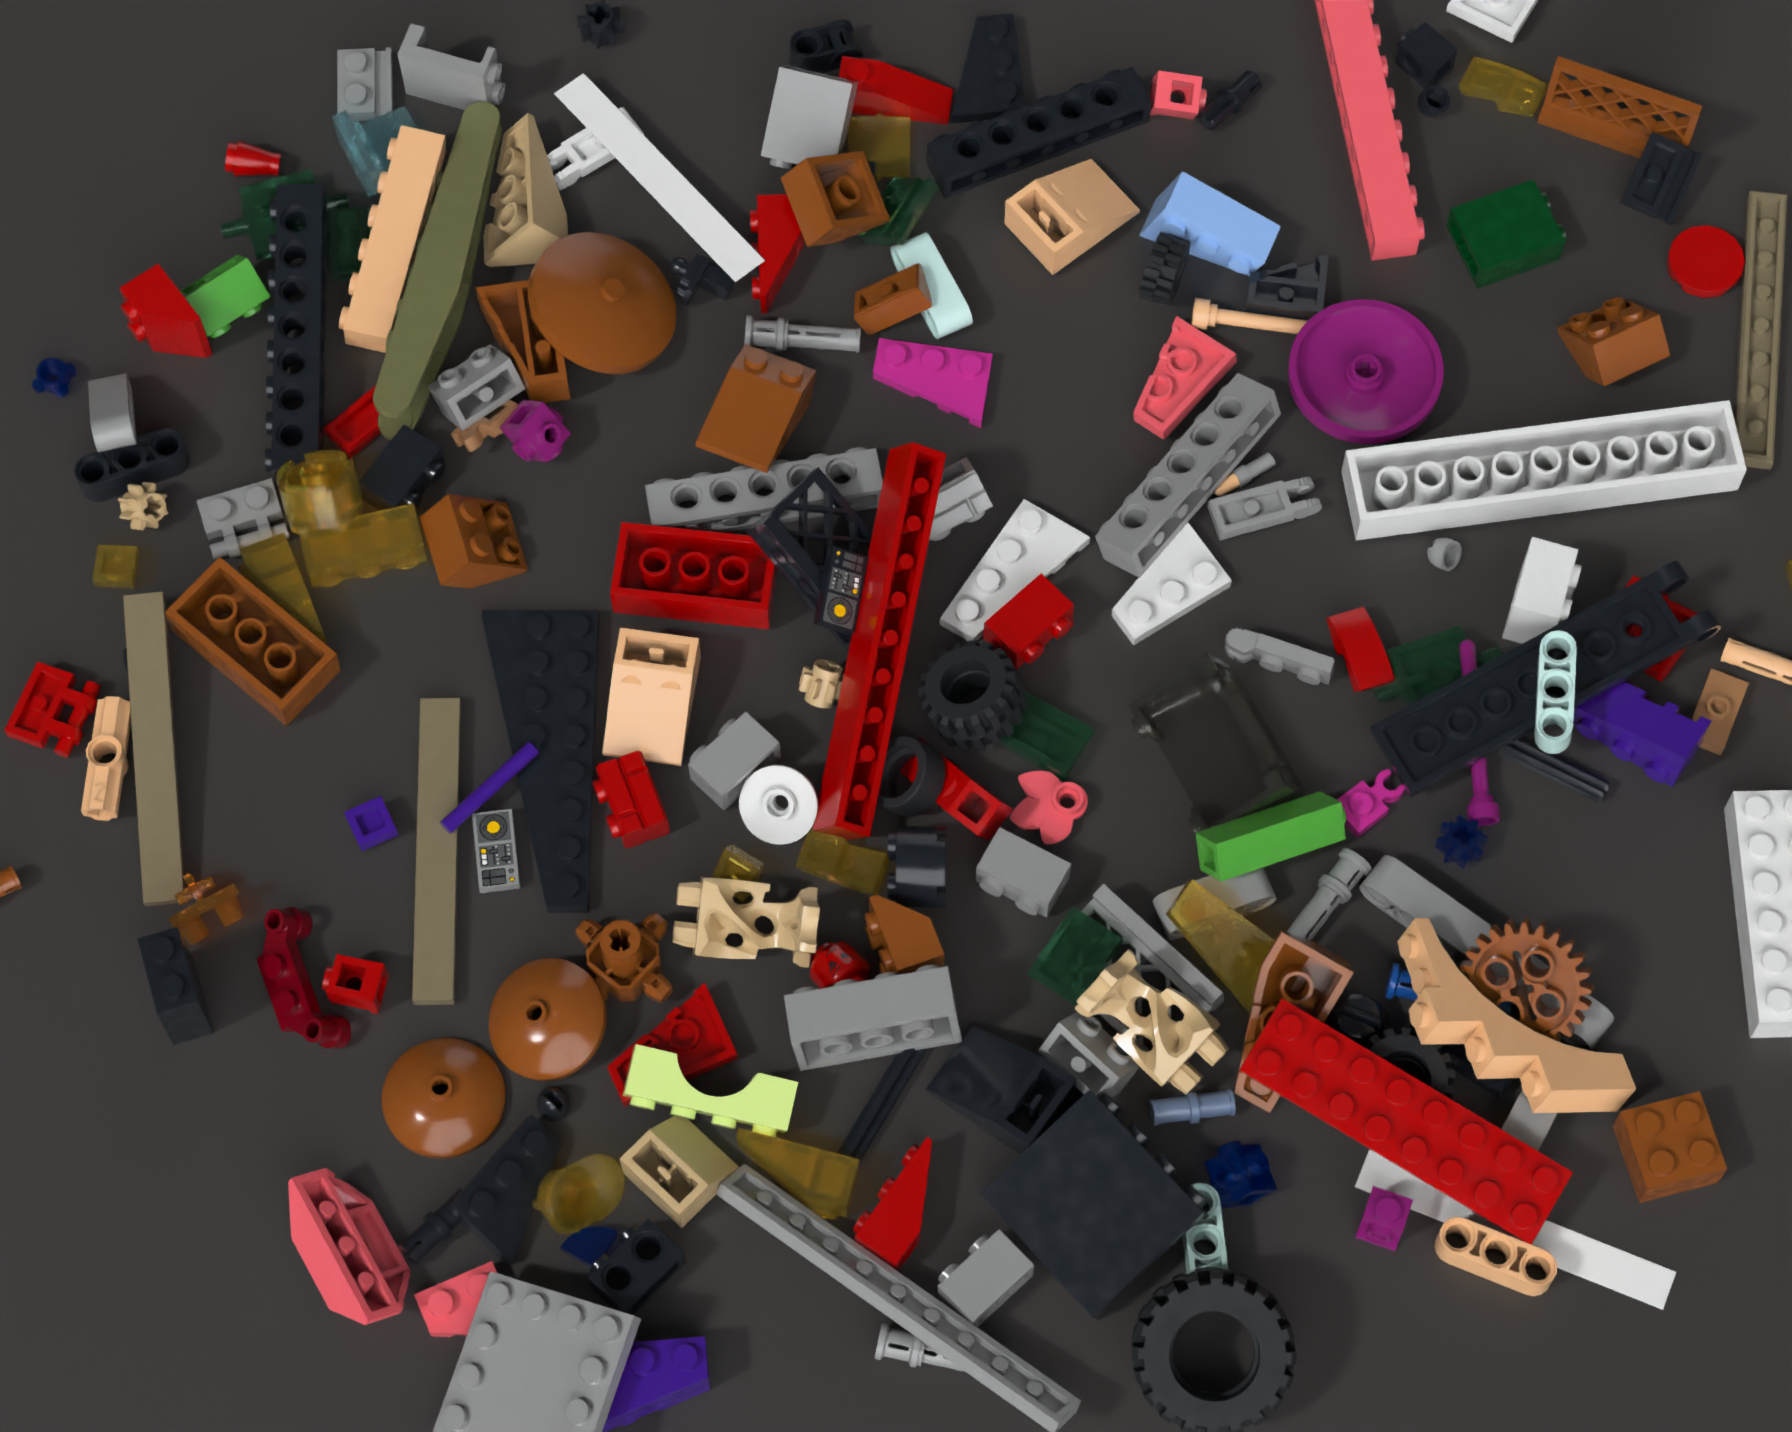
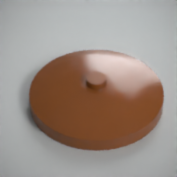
M594 232L571 234L552 243L544 251L531 271L528 283V300L535 323L546 340L560 354L579 366L605 374L632 373L654 362L673 336L676 326V305L669 283L660 269L647 255L624 240Z

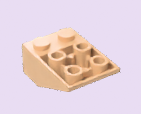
M1092 159L1038 178L1005 201L1004 224L1044 267L1054 275L1140 213V209Z
M620 628L613 663L602 752L604 756L620 758L623 755L639 750L642 751L645 761L682 766L701 661L699 638Z

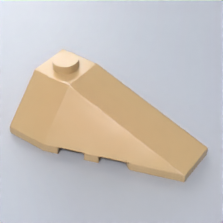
M527 113L503 135L496 170L502 178L497 192L491 195L490 206L495 208L493 223L485 225L483 235L484 264L489 267L536 264L544 251L552 243L568 236L567 214L534 116Z

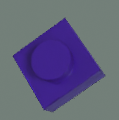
M381 796L344 812L361 852L398 836L397 829Z

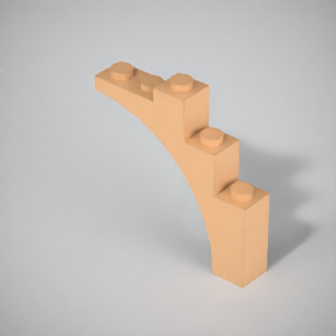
M1414 918L1398 940L1399 953L1405 961L1411 977L1412 988L1418 996L1408 1011L1410 1022L1416 1030L1421 1045L1464 1044L1467 1059L1471 1062L1476 1078H1520L1523 1093L1527 1097L1533 1113L1616 1112L1636 1090L1623 1054L1593 1052L1558 1042L1518 1022L1483 996L1457 968L1442 946L1429 918Z

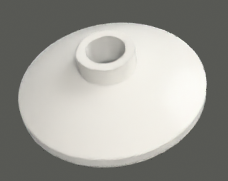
M770 765L757 770L746 780L740 792L739 809L744 824L753 835L765 842L782 845L795 842L810 831L818 812V798L813 785L801 772L785 765ZM778 795L787 798V808H781L777 805L776 797Z

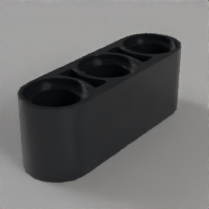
M163 428L137 437L136 445L88 454L79 459L75 465L74 472L85 498L93 502H103L128 492V484L140 486L143 482L155 484L183 473L189 466L190 456L180 432L172 428ZM168 449H177L171 455H162ZM131 462H140L134 468H125ZM94 475H103L97 481H88Z

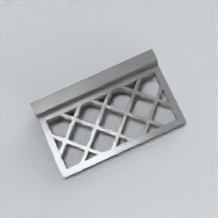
M1105 884L1092 895L1093 899L1037 956L1038 960L1080 997L1086 991L1084 990V974L1101 973L1105 968L1112 965V945L1130 944L1136 950L1139 964L1135 970L1141 977L1142 972L1159 971L1166 977V989L1171 987L1172 983L1181 991L1180 993L1190 998L1208 1013L1211 1011L1214 1013L1225 1001L1221 990ZM1095 912L1106 922L1107 938L1083 939V924ZM1112 929L1121 937L1112 938ZM1078 930V939H1069ZM1107 945V966L1084 967L1083 946ZM1062 946H1078V967L1061 968L1051 957ZM1141 955L1152 965H1141ZM1068 974H1079V984ZM1138 997L1136 999L1137 1011L1143 1015L1142 1000L1147 999ZM1170 1006L1169 1009H1168V1012H1169L1170 1017H1171V1019H1172V1009H1171V1006ZM1098 1014L1117 1033H1124L1129 1029V1027L1124 1023H1120L1112 1015ZM1138 1035V1039L1135 1037V1044L1141 1050L1149 1052L1150 1050L1143 1044V1036Z

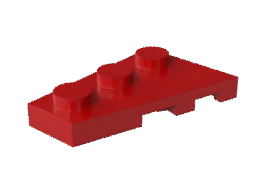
M705 983L696 989L694 995L679 1008L675 1007L665 1016L666 1019L648 1035L644 1034L607 1066L609 1075L624 1107L629 1106L631 1101L630 1097L622 1095L633 1048L636 1044L676 1053L681 1073L686 1081L738 1059L734 1045Z

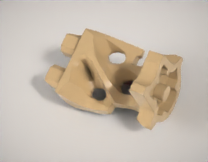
M701 877L700 882L678 883L676 905L697 907L696 923L674 921L672 942L693 948L692 953L694 955L727 959H756L759 949L780 948L793 952V963L800 967L809 968L811 953H816L817 946L816 938L820 907L817 903L818 888L807 887L801 889L793 900L773 903L763 902L765 892L770 891V884L713 877ZM739 891L750 892L753 900L747 904H737L733 901V895ZM766 916L771 919L774 926L773 932L770 934L758 932L754 926L756 918ZM738 933L742 936L743 943L738 947L729 946L725 939L728 934Z
M1128 949L1117 962L1101 972L1093 984L1076 1001L1078 1005L1074 1009L1086 1017L1097 1014H1109L1116 1017L1129 1027L1126 1032H1118L1113 1037L1117 1044L1161 1087L1170 1082L1175 1088L1188 1094L1204 1077L1188 1060L1197 1052L1206 1062L1214 1066L1229 1050L1222 1038L1215 1032L1221 1024L1206 1010L1172 987H1168L1161 992L1149 985L1135 970L1139 961L1136 955ZM1138 997H1143L1149 1002L1151 1013L1147 1017L1139 1013L1135 1008V1002ZM1172 1005L1178 1006L1184 1014L1183 1019L1179 1022L1170 1017L1168 1009ZM1142 1035L1151 1040L1153 1044L1152 1050L1149 1052L1141 1050L1135 1044V1037Z

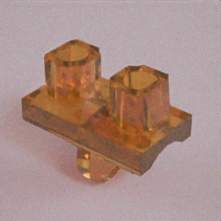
M189 873L183 877L188 888L174 896L179 905L193 898L196 903L169 917L168 920L172 928H179L184 939L192 946L210 936L200 918L205 913L214 909L224 928L244 918L237 899L240 893L233 883L204 899L202 894L216 887L214 881L209 876L196 883Z

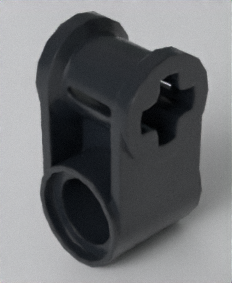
M841 19L826 25L797 31L790 40L789 65L826 73L840 69L842 56L844 55L846 57L863 58L861 48L856 46L853 40V26L851 22ZM802 52H808V53H811V54L805 55V54H801V53H802Z

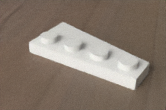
M1023 499L941 616L940 625L968 642L979 640L983 636L985 621L1042 573L1047 578L1051 573L1055 574L1066 564V560L1077 551H1082L1090 543V537Z

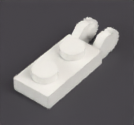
M619 108L628 120L644 135L625 108ZM587 128L563 141L560 147L547 155L552 172L562 167L567 159L571 162V165L554 176L558 190L561 191L573 185L580 176L583 178L615 158Z

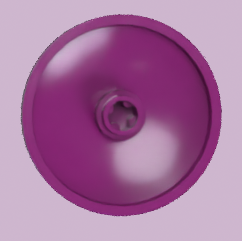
M1368 299L1340 302L1315 314L1297 334L1291 348L1288 363L1290 391L1303 415L1314 426L1328 435L1358 444H1378L1393 441L1418 428L1433 411L1440 395L1444 376V365L1439 346L1427 327L1411 313L1398 306Z

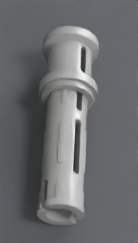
M747 315L744 345L776 348L777 352H783V350H787V347L855 351V353H859L861 328L789 324V320H785L782 317H779L777 321L756 320L752 315Z
M1343 848L1339 853V861L1328 875L1323 874L1318 883V891L1287 932L1311 941L1333 910L1339 904H1344L1352 897L1351 890L1360 878L1369 875L1372 871L1369 863L1353 850Z
M882 1322L874 1359L881 1360L883 1357L907 1361L910 1367L915 1368L916 1366L921 1367L922 1362L964 1371L912 1333L890 1328L889 1323Z

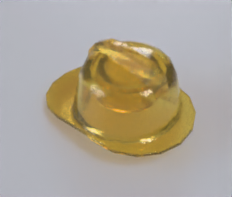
M603 1154L586 1156L566 1167L552 1170L545 1175L538 1187L537 1198L531 1203L534 1209L539 1210L548 1219L553 1229L558 1233L570 1235L603 1219L614 1211L622 1198L624 1175L618 1162L610 1156Z

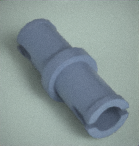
M1231 1089L1196 1094L1195 1091H1190L1185 1096L1149 1099V1114L1153 1126L1188 1120L1189 1124L1199 1123L1202 1118L1225 1115L1233 1116L1236 1113L1235 1098Z

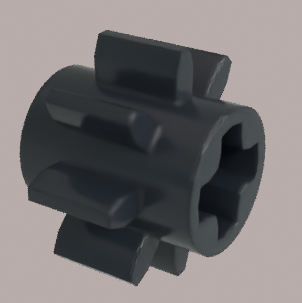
M605 0L592 5L587 3L585 5L586 16H577L578 28L582 29V41L590 40L596 45L597 49L610 43L615 45L616 33L624 32L623 20L620 19L619 7L611 8L605 3Z

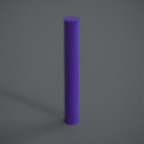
M527 742L440 821L442 827L450 834L539 754L534 745Z

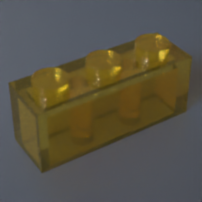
M414 503L298 529L312 587L319 585L331 587L339 584L342 580L354 577L371 578L378 575L381 571L394 568L402 570L411 569L419 563L427 561Z

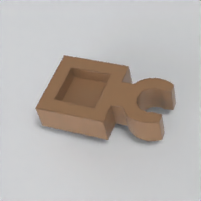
M508 400L464 431L457 427L451 433L458 447L465 445L467 450L472 452L481 446L484 438L488 435L495 438L503 434L500 427L516 409L518 404Z

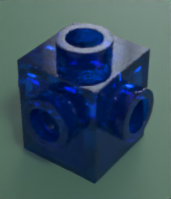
M1240 1140L1232 1141L1217 1149L1219 1154L1205 1162L1210 1176V1184L1218 1192L1222 1209L1249 1207L1278 1190L1269 1169L1268 1158L1262 1151L1260 1144L1242 1145Z

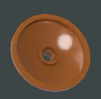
M557 958L531 961L511 973L501 984L493 998L488 1021L492 1046L499 1059L510 1070L525 1078L537 1081H552L567 1077L582 1068L599 1048L607 1023L606 1003L598 983L580 966ZM541 1007L542 1014L540 1018L533 1020L532 1014L534 1010Z
M455 1038L432 1039L410 1048L393 1064L386 1076L382 1089V1110L391 1133L410 1151L428 1158H455L479 1148L496 1131L505 1111L506 1089L497 1064L480 1047ZM439 1084L448 1086L447 1092L442 1095L435 1094L434 1088Z

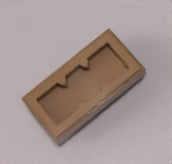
M1711 668L1691 719L1697 722L1700 716L1712 721L1700 748L1718 755L1722 754L1749 682Z

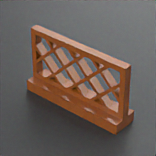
M1558 56L1537 123L1640 158L1652 132L1684 145L1688 149L1703 106ZM1564 73L1577 77V80H1570ZM1601 86L1610 88L1614 92L1606 93ZM1588 89L1592 96L1586 97L1580 90ZM1637 99L1647 101L1650 104L1642 105ZM1624 102L1629 108L1621 109L1616 103ZM1674 111L1679 112V113H1682V114H1685V115H1688V116H1687V117L1678 118V117L1674 114ZM1660 114L1664 120L1656 121L1652 115Z

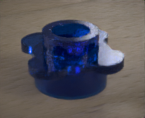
M56 358L44 359L37 367V378L33 380L32 387L37 393L50 392L54 393L57 398L65 397L69 393L68 385L70 379L76 375V369L73 364H65ZM53 376H57V377H58V378H57L56 380H54V381L51 380V377H53Z

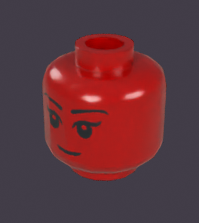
M827 942L816 950V953L812 955L810 960V978L819 989L833 987L842 980L867 981L870 976V965L866 959L847 942Z

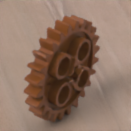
M1529 918L1524 919L1520 929H1517L1512 919H1508L1504 928L1505 932L1496 924L1492 925L1489 930L1490 938L1481 933L1475 940L1478 947L1470 946L1465 953L1472 961L1463 960L1459 969L1468 974L1465 977L1476 989L1502 1011V1002L1510 1001L1515 1003L1520 1010V1015L1509 1016L1518 1022L1558 1042L1562 1040L1560 1032L1571 1037L1575 1031L1572 1023L1581 1025L1585 1019V1015L1580 1010H1589L1592 1004L1591 1000L1582 996L1591 994L1594 989L1593 984L1583 981L1590 976L1592 968L1579 967V964L1586 956L1585 952L1573 954L1570 950L1576 940L1573 938L1562 943L1559 940L1562 934L1560 927L1552 935L1546 933V921H1542L1537 930L1532 929ZM1514 951L1520 952L1522 958L1521 966L1513 953ZM1541 954L1545 956L1550 963V967L1547 969L1537 968L1531 961V955ZM1491 963H1503L1507 966L1510 975L1507 977L1496 975L1491 969ZM1521 977H1523L1524 983L1526 985H1533V988L1531 989L1529 994L1526 986H1518V982L1521 979ZM1544 993L1555 995L1560 1002V1007L1550 1008L1546 1006L1541 999V995ZM1530 1004L1537 1019H1532L1530 1016Z

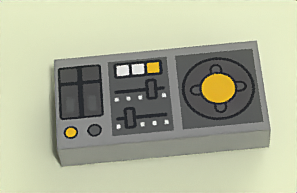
M512 809L473 813L472 821L480 893L520 889Z

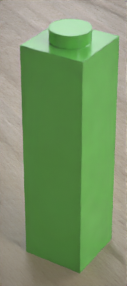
M1319 791L1196 832L1200 870L1222 882L1346 839L1344 828L1346 813L1342 802Z

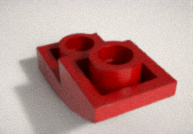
M1364 606L1326 617L1336 654H1343L1354 692L1395 680L1382 641Z

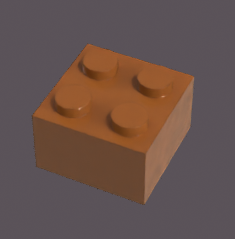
M1700 1091L1620 1111L1613 1124L1639 1203L1718 1183L1727 1170Z

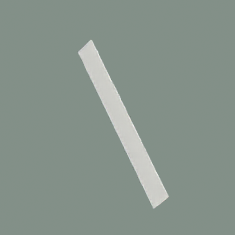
M584 73L554 93L735 282L765 261Z
M1368 1151L1355 1185L1356 1188L1370 1193L1372 1187L1375 1186L1413 1199L1411 1210L1441 1222H1446L1454 1217L1466 1218L1514 1237L1373 1151ZM1545 1220L1532 1245L1551 1253L1559 1269L1659 1309H1664L1676 1275L1675 1271Z

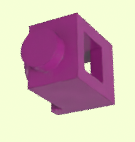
M1373 1186L1355 1238L1396 1251L1413 1199Z

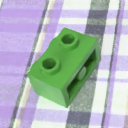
M238 254L180 290L201 318L206 336H211L212 338L226 333L232 327L230 323L243 315L244 318H247L259 312L264 307L262 302L271 297L248 258Z

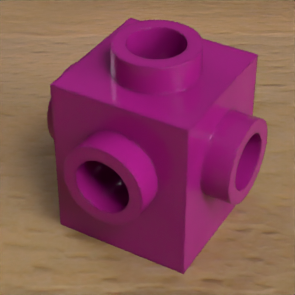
M522 400L500 427V430L513 443V451L525 461L548 462L561 453L564 447L563 443L571 435L562 424V416L555 409L546 406L541 401Z

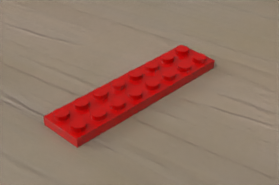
M1283 998L1279 1001L1239 1069V1072L1519 1240L1531 1245L1573 1174L1569 1169Z

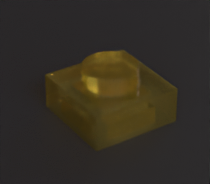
M98 544L93 573L95 587L134 589L139 560L138 548L135 546Z
M730 844L724 849L712 877L757 882L765 864L737 846ZM739 891L733 896L744 902L751 896V893Z

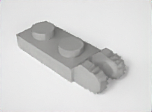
M1301 477L1300 479L1287 482L1280 480L1211 499L1208 501L1207 507L1221 541L1293 521L1294 518L1301 519L1313 514L1315 515V513L1322 509V504L1318 498H1309L1308 500L1291 503L1289 498L1307 494L1315 487L1312 478Z
M1237 627L1236 629L1232 628L1226 634L1225 650L1228 657H1231L1232 660L1235 658L1238 662L1246 663L1255 659L1260 661V666L1273 672H1281L1282 669L1297 674L1298 679L1308 684L1319 685L1321 682L1329 685L1335 663L1333 657L1261 633L1238 629Z

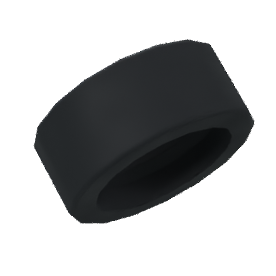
M900 736L890 740L877 804L900 816L914 817L924 813L935 803L943 788L945 762L940 752L914 737ZM917 756L918 770L915 780L903 795L897 797L896 781L898 774L905 763Z

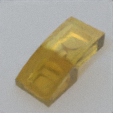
M1478 57L1472 59L1459 84L1462 95L1496 101L1499 111L1533 117L1547 90L1546 83L1531 75L1501 63Z
M809 830L795 866L801 871L834 884L877 895L890 861L887 853L849 845L846 838Z

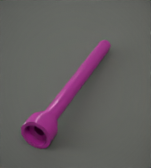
M1470 639L1463 640L1459 646L1462 676L1477 669L1476 648L1474 642ZM1485 757L1471 765L1474 797L1470 798V805L1466 808L1468 824L1472 826H1489L1500 822L1499 804L1494 802V797L1489 793Z

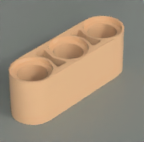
M1454 1217L1444 1222L1435 1240L1436 1254L1444 1262L1525 1295L1538 1296L1547 1291L1557 1274V1263L1551 1253L1466 1218ZM1451 1233L1459 1234L1464 1238L1466 1246L1460 1249L1453 1248L1448 1244L1445 1236ZM1489 1249L1499 1250L1505 1256L1506 1262L1499 1265L1493 1264L1486 1257L1485 1251ZM1527 1265L1541 1267L1545 1272L1546 1278L1544 1280L1530 1278L1526 1273L1525 1267Z

